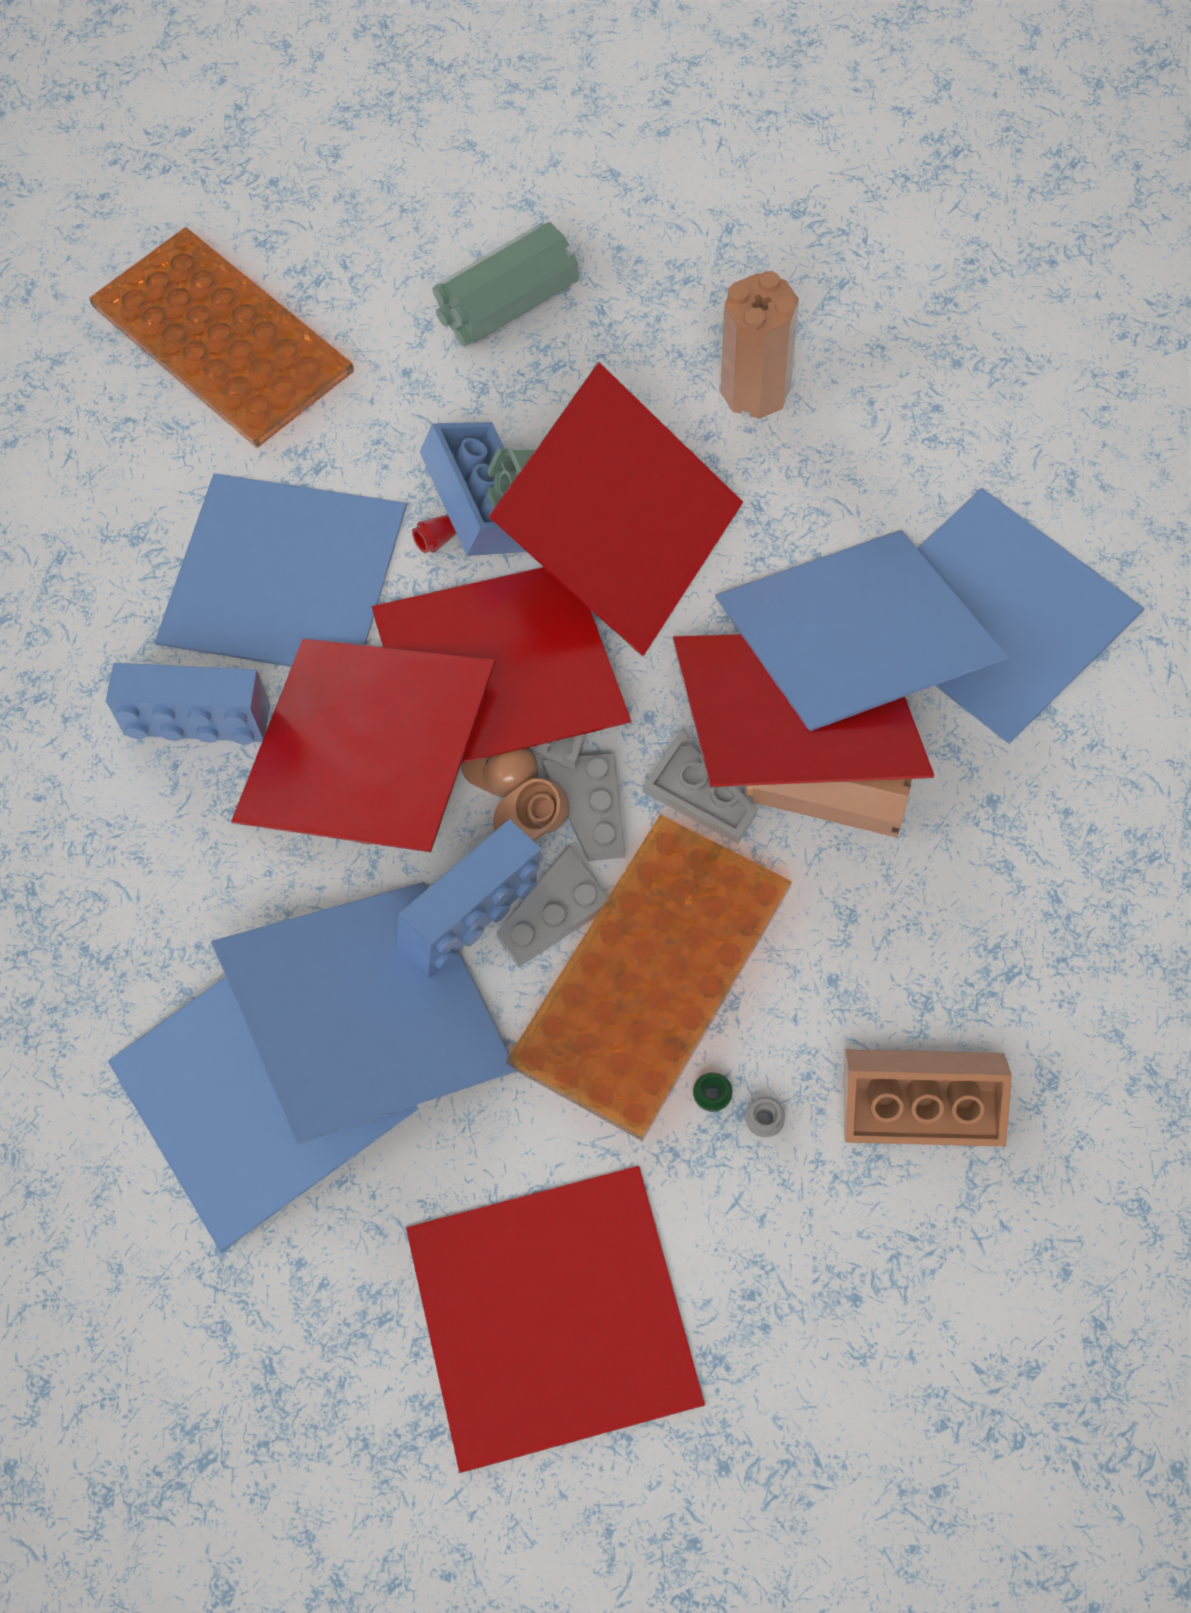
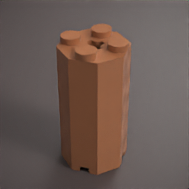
M766 271L762 274L757 273L734 282L728 289V297L724 304L720 393L732 412L741 414L742 410L751 412L750 416L758 419L783 409L786 396L791 388L799 299L788 282L780 279L779 275L773 271Z
M912 779L747 786L746 795L753 797L752 802L898 838Z

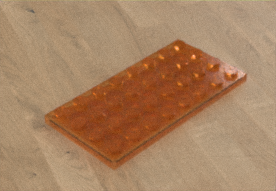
M184 227L89 297L90 303L95 310L256 448L354 372L351 361L187 227Z
M660 814L507 1058L506 1064L515 1068L520 1074L643 1141L790 890L792 881Z

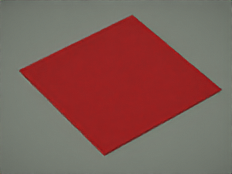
M598 362L488 517L635 651L644 656L743 504V501L617 378Z
M544 567L371 606L383 648L492 659L496 661L461 764L631 723L630 715L591 610Z
M741 634L673 636L672 639L710 787L934 778L933 769L905 697L809 732Z
M302 639L231 822L233 824L431 853L496 661L492 659Z
M639 1166L406 1227L459 1474L705 1406Z

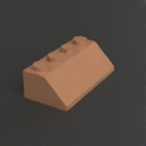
M845 1049L843 1083L845 1143L1006 1147L1012 1074L1005 1054Z

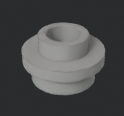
M761 1097L755 1099L747 1107L745 1114L746 1125L757 1136L772 1137L779 1133L784 1126V1109L780 1103L772 1098ZM761 1113H768L771 1115L772 1121L769 1124H762L757 1117Z

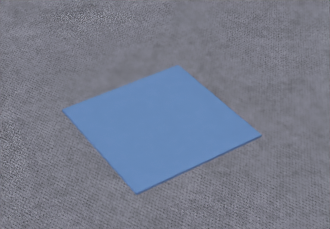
M213 473L154 643L156 645L289 667L293 664L302 639L366 645L374 618L371 606L378 604L407 503Z
M983 488L917 548L1008 656L1005 660L934 686L1008 744L1145 609Z
M902 530L715 595L716 600L809 732L1005 660L1008 657Z
M425 882L211 941L296 1145L517 1071L459 951L456 952V958L443 971L437 969L428 977L396 947L398 913L428 889Z
M226 977L108 1060V1063L220 1252L225 1251L419 1109L415 1105L296 1145Z

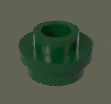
M706 1073L700 1076L694 1084V1100L705 1111H721L729 1105L732 1099L731 1083L725 1076L719 1073ZM709 1088H715L720 1092V1095L716 1099H710L706 1096L705 1092Z

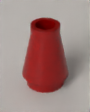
M448 514L420 521L417 523V527L412 529L414 542L423 553H435L457 534Z

